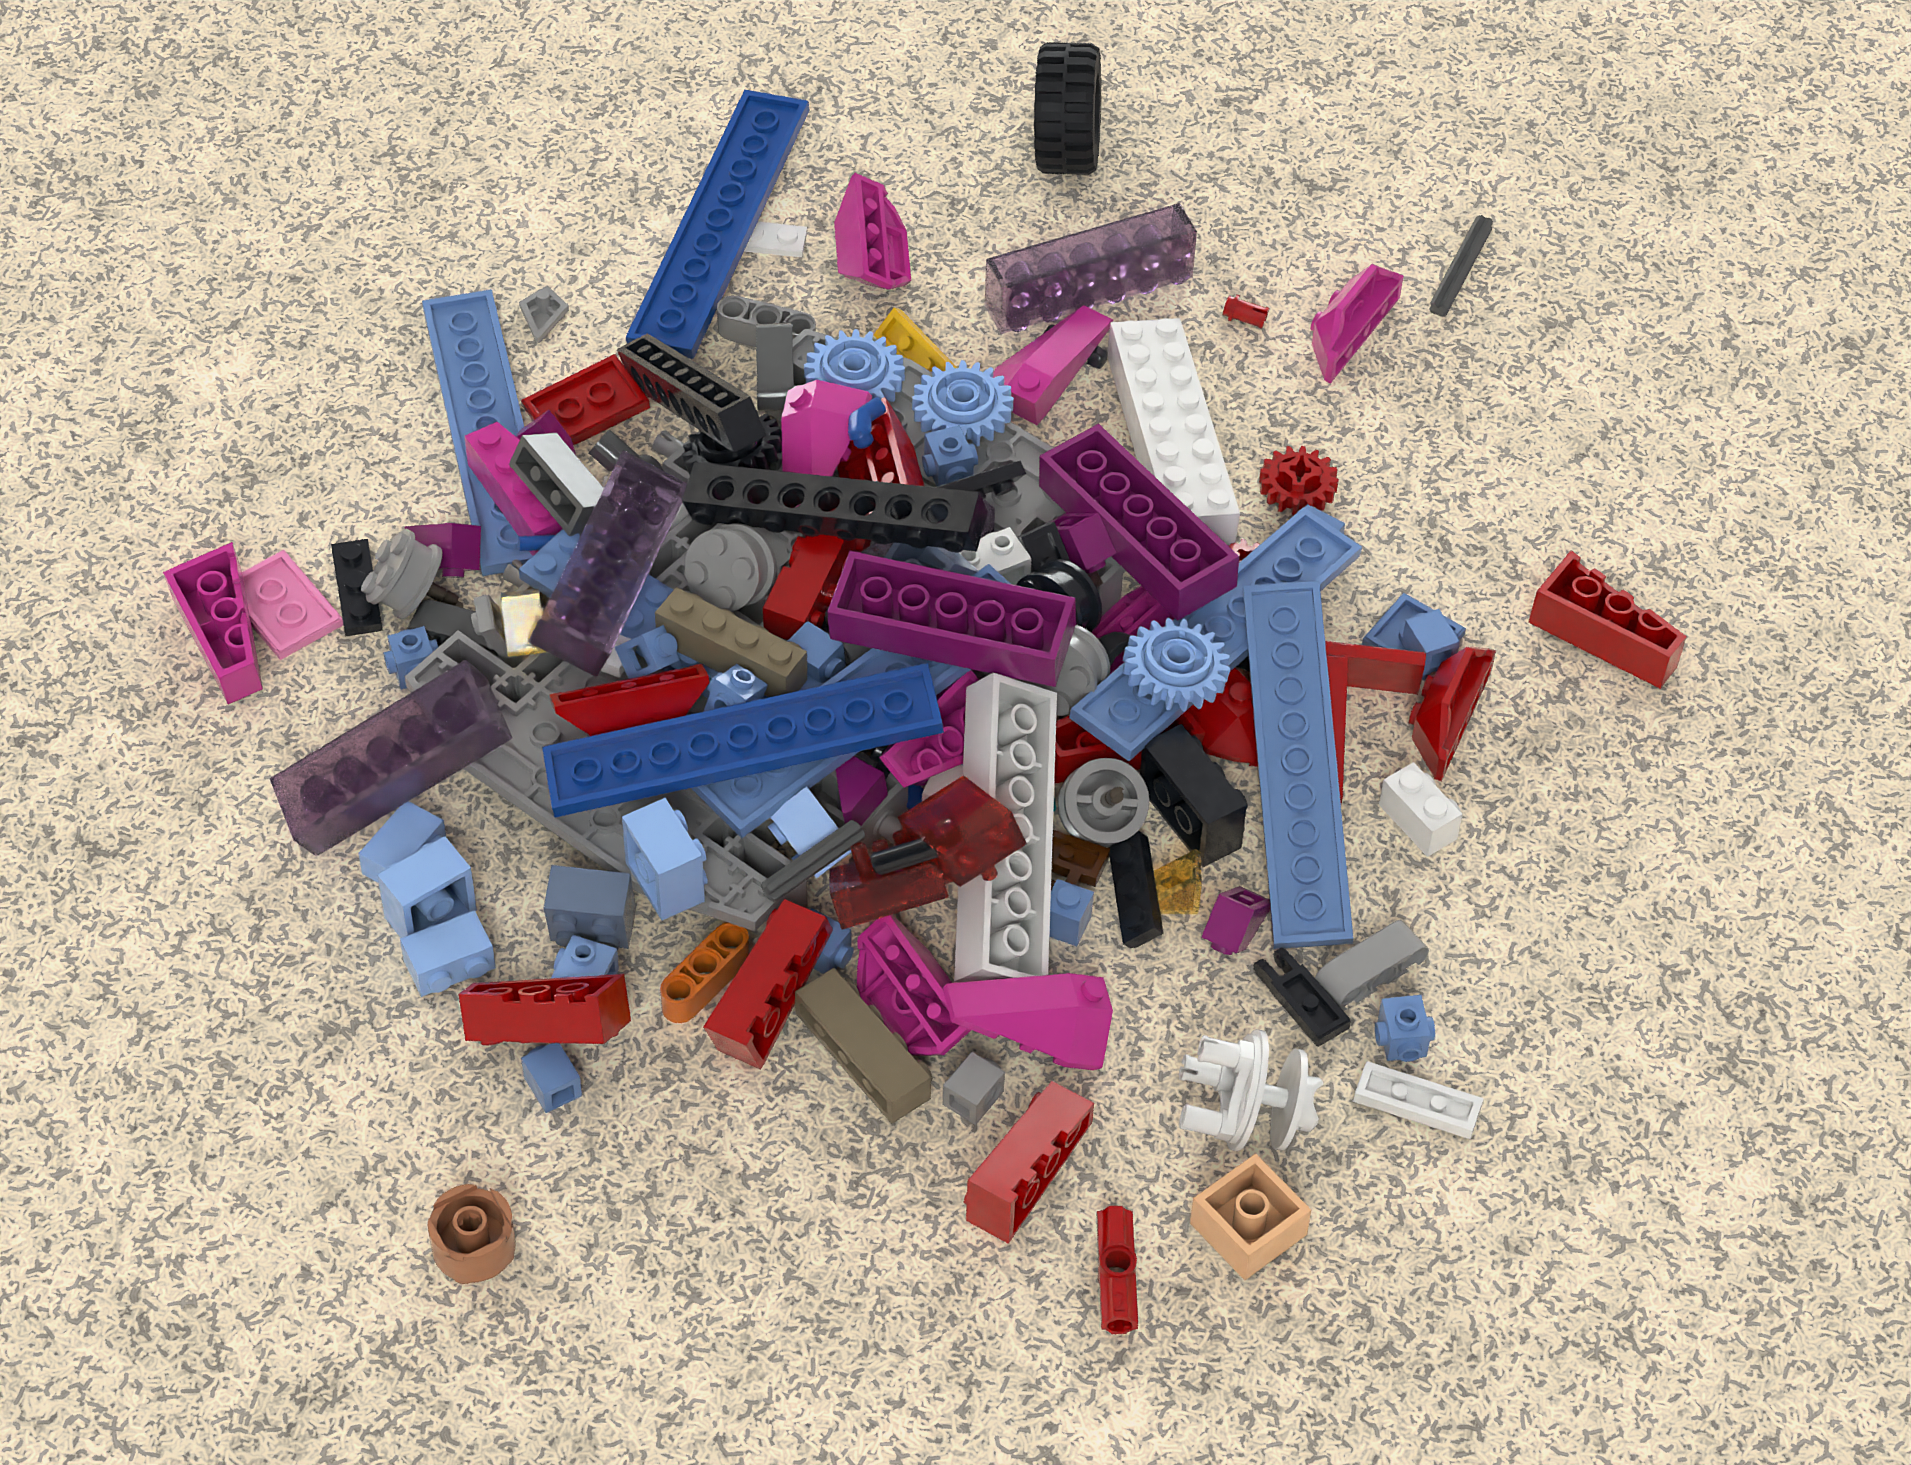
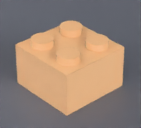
M1255 1153L1193 1198L1190 1224L1244 1280H1247L1307 1236L1312 1210Z

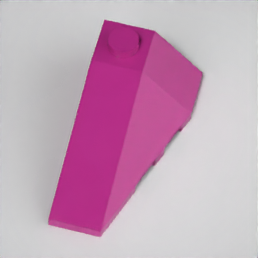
M1083 305L997 366L993 371V378L1003 375L1004 385L1011 386V397H1014L1012 413L1038 425L1109 331L1110 323L1113 322V319Z
M814 380L788 390L781 417L782 471L832 477L840 461H847L852 452L847 447L851 441L848 436L849 416L853 411L872 400V395L868 391L821 380Z
M1066 973L948 983L943 987L951 1022L993 1039L1001 1035L1020 1043V1050L1030 1054L1034 1050H1038L1053 1056V1063L1063 1067L1097 1070L1103 1067L1113 1014L1104 977Z

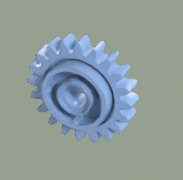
M854 329L852 336L847 337L841 330L839 331L838 340H834L831 336L826 335L825 345L815 343L814 353H807V363L804 364V378L806 383L814 380L826 381L868 391L872 395V399L875 397L879 399L885 397L888 401L894 402L895 392L902 391V381L905 380V367L903 366V356L897 355V346L890 345L886 347V337L873 341V332L869 331L862 338L859 336L858 329Z
M961 360L959 368H954L950 362H946L945 371H941L934 366L932 367V377L923 374L921 376V384L914 386V396H912L914 421L921 422L922 432L930 430L933 432L960 425L966 440L971 439L976 446H980L981 436L989 441H993L994 431L1004 433L1005 423L1011 422L1014 397H1011V386L1004 385L1003 375L993 378L994 368L992 367L981 372L979 362H976L971 369L967 368L964 360Z
M1170 618L1166 619L1165 627H1161L1155 620L1151 621L1149 630L1140 626L1137 636L1131 635L1129 637L1128 646L1125 647L1123 661L1125 663L1123 674L1130 675L1128 685H1139L1137 694L1139 697L1151 694V705L1153 706L1160 700H1164L1166 710H1170L1173 703H1178L1182 711L1187 710L1188 702H1192L1198 709L1202 708L1204 699L1213 703L1216 693H1223L1230 672V667H1228L1230 655L1223 653L1225 646L1223 642L1213 643L1214 632H1209L1205 635L1200 634L1201 624H1197L1193 629H1189L1186 619H1183L1179 626H1174Z

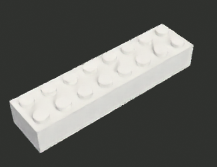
M1180 318L1111 322L1107 357L1136 459L1228 546L1235 543L1240 511Z
M994 672L966 687L954 982L958 983L1048 975L1057 693Z

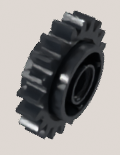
M768 413L761 415L759 418L767 436L759 439L753 448L744 452L734 453L700 430V434L689 435L690 443L683 445L685 453L682 454L689 475L691 474L694 462L769 470L767 462H778L777 454L782 452V432L777 420L770 419Z

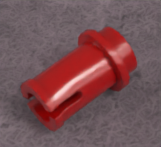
M1238 294L1235 297L1229 295L1222 315L1228 317L1230 322L1236 319L1262 329L1264 321H1266L1269 307H1263L1242 300Z

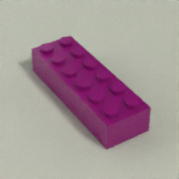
M1099 423L1039 456V487L1066 513L1099 512L1116 551V554L1111 557L1177 621L1237 587L1239 555Z
M849 551L827 611L830 639L991 674L994 672L1006 677L1052 687L1057 685L1076 626L1074 597Z

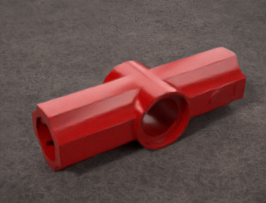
M1108 1206L1103 1210L1097 1211L1096 1214L1099 1266L1097 1279L1100 1289L1101 1329L1111 1334H1127L1132 1330L1138 1329L1137 1257L1134 1246L1133 1211L1127 1210L1123 1206ZM1119 1267L1125 1271L1118 1273L1111 1271L1110 1268Z

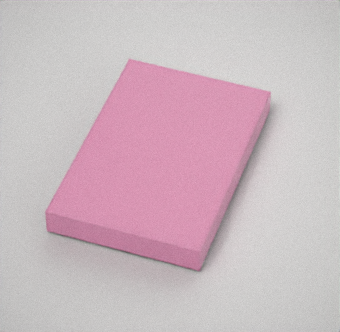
M285 550L242 572L251 625L280 660L343 626V618Z

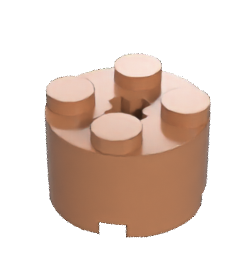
M465 1184L451 1188L436 1200L433 1205L434 1209L430 1218H428L427 1226L433 1259L445 1275L460 1284L482 1282L497 1276L512 1262L516 1247L512 1212L507 1200L498 1191L491 1188L488 1191L479 1189L474 1184Z

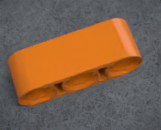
M728 922L722 923L665 977L661 983L660 995L662 1013L667 1020L673 1023L688 1022L736 976L750 953L749 934L746 928ZM676 998H684L683 1000H674Z

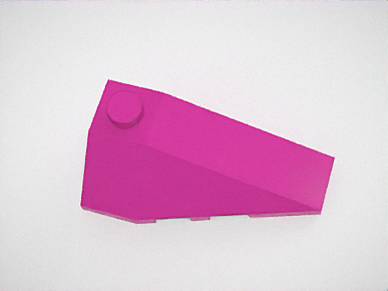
M972 670L936 695L944 733L890 744L879 757L903 788L963 764L966 687L979 681Z

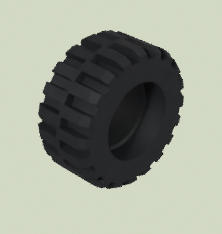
M1047 42L1039 48L1035 81L1034 148L1036 168L1044 174L1089 175L1097 169L1101 125L1102 78L1100 49L1092 43Z

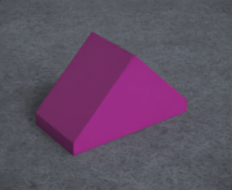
M853 756L835 769L844 823L846 824L850 820H854L862 826L888 796L884 773Z

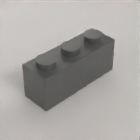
M557 433L522 435L509 462L510 467L569 536L577 533L579 535L603 533L617 506L614 499Z

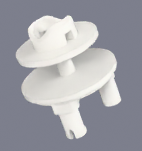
M1253 1030L1251 1034H1247L1238 1043L1203 1035L1198 1046V1058L1190 1057V1055L1186 1054L1183 1056L1182 1064L1185 1065L1184 1067L1180 1066L1179 1080L1213 1086L1214 1091H1218L1220 1096V1111L1185 1104L1180 1115V1129L1212 1135L1215 1139L1224 1140L1230 1150L1238 1152L1244 1148L1249 1140L1260 1106L1264 1104L1272 1106L1271 1146L1273 1149L1283 1151L1289 1146L1296 1130L1311 1132L1318 1124L1319 1118L1313 1101L1314 1094L1323 1085V1081L1321 1078L1308 1075V1058L1304 1050L1295 1048L1289 1053L1282 1067L1277 1086L1265 1084L1269 1044L1267 1034L1263 1030Z

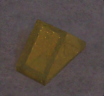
M539 589L501 593L508 657L546 653Z
M1194 849L1154 870L1160 914H1198L1202 887L1201 852Z

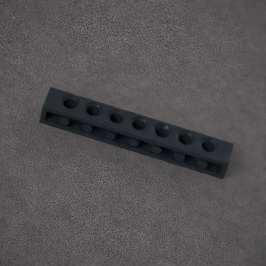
M647 333L616 349L624 367L646 396L732 452L750 450L757 444L759 439L767 436L753 401L748 394Z
M698 462L693 464L682 498V503L692 520L703 525L741 523L751 527L765 528L775 533H781L785 530L800 532L811 537H816L819 534L836 536L847 541L854 540L855 538L867 539L883 545L894 542L908 544L919 549L926 548L927 546L939 547L955 553L962 552L963 550L977 552L988 515V510L980 492Z

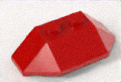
M883 397L881 401L885 405L886 413L872 421V431L870 433L873 436V443L867 448L859 449L854 446V442L851 440L847 446L852 451L847 461H840L837 466L839 477L924 486L915 448L889 401Z
M1466 647L1441 662L1435 676L1428 675L1424 683L1421 696L1425 698L1422 704L1416 702L1413 706L1408 722L1414 725L1412 740L1436 780L1442 782L1491 675L1496 654L1494 649Z
M697 664L686 668L549 694V697L557 715L588 735L594 736L686 716L710 681L704 666Z
M1234 668L1229 672L1223 693H1216L1213 703L1204 699L1201 709L1192 705L1188 711L1205 731L1201 744L1206 754L1233 762L1249 763V766L1258 767L1251 683Z

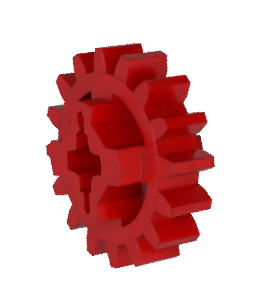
M1286 446L1285 454L1275 450L1272 459L1266 458L1264 460L1263 469H1260L1259 483L1261 484L1260 494L1267 495L1266 503L1268 505L1277 502L1279 504L1278 512H1283L1286 508L1291 509L1292 516L1307 504L1320 511H1324L1325 502L1333 503L1334 495L1337 493L1339 482L1337 478L1338 470L1337 467H1330L1331 459L1329 457L1320 459L1319 450L1317 449L1309 454L1306 453L1305 446H1301L1299 452H1294L1290 446ZM1298 477L1301 478L1300 483L1297 482Z

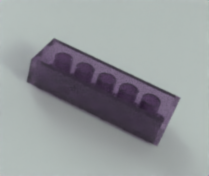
M1177 203L987 258L985 307L1000 334H1004L1010 331L1020 332L1028 326L1044 321L1047 323L1054 322L1061 316L1073 313L1083 305L1092 308L1105 303L1115 304L1126 297L1139 293L1149 294L1156 288L1170 284H1182L1188 279L1193 278L1197 230L1181 204Z
M623 450L612 468L527 642L597 677L611 655L680 509L687 483Z
M464 660L269 779L293 841L313 855L318 856L513 739L487 677L467 660Z

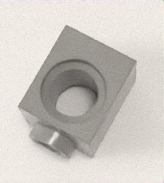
M971 1051L943 1084L942 1105L976 1125L1004 1092L1005 1072L993 1060L989 1058L983 1059Z

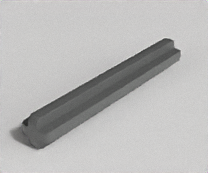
M1479 215L1475 218L1430 302L1429 310L1431 313L1442 317L1447 315L1492 231L1493 221L1490 217L1485 218L1483 215Z

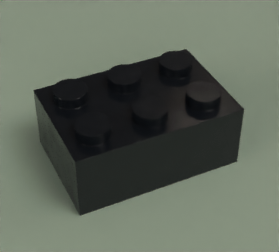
M1182 724L1150 740L1145 745V748L1142 749L1140 775L1147 786L1149 801L1202 868L1241 849L1243 832L1245 831L1246 810L1248 808L1246 798L1239 789H1234L1228 782L1222 767L1217 762H1212L1206 755L1200 740L1195 735H1190Z

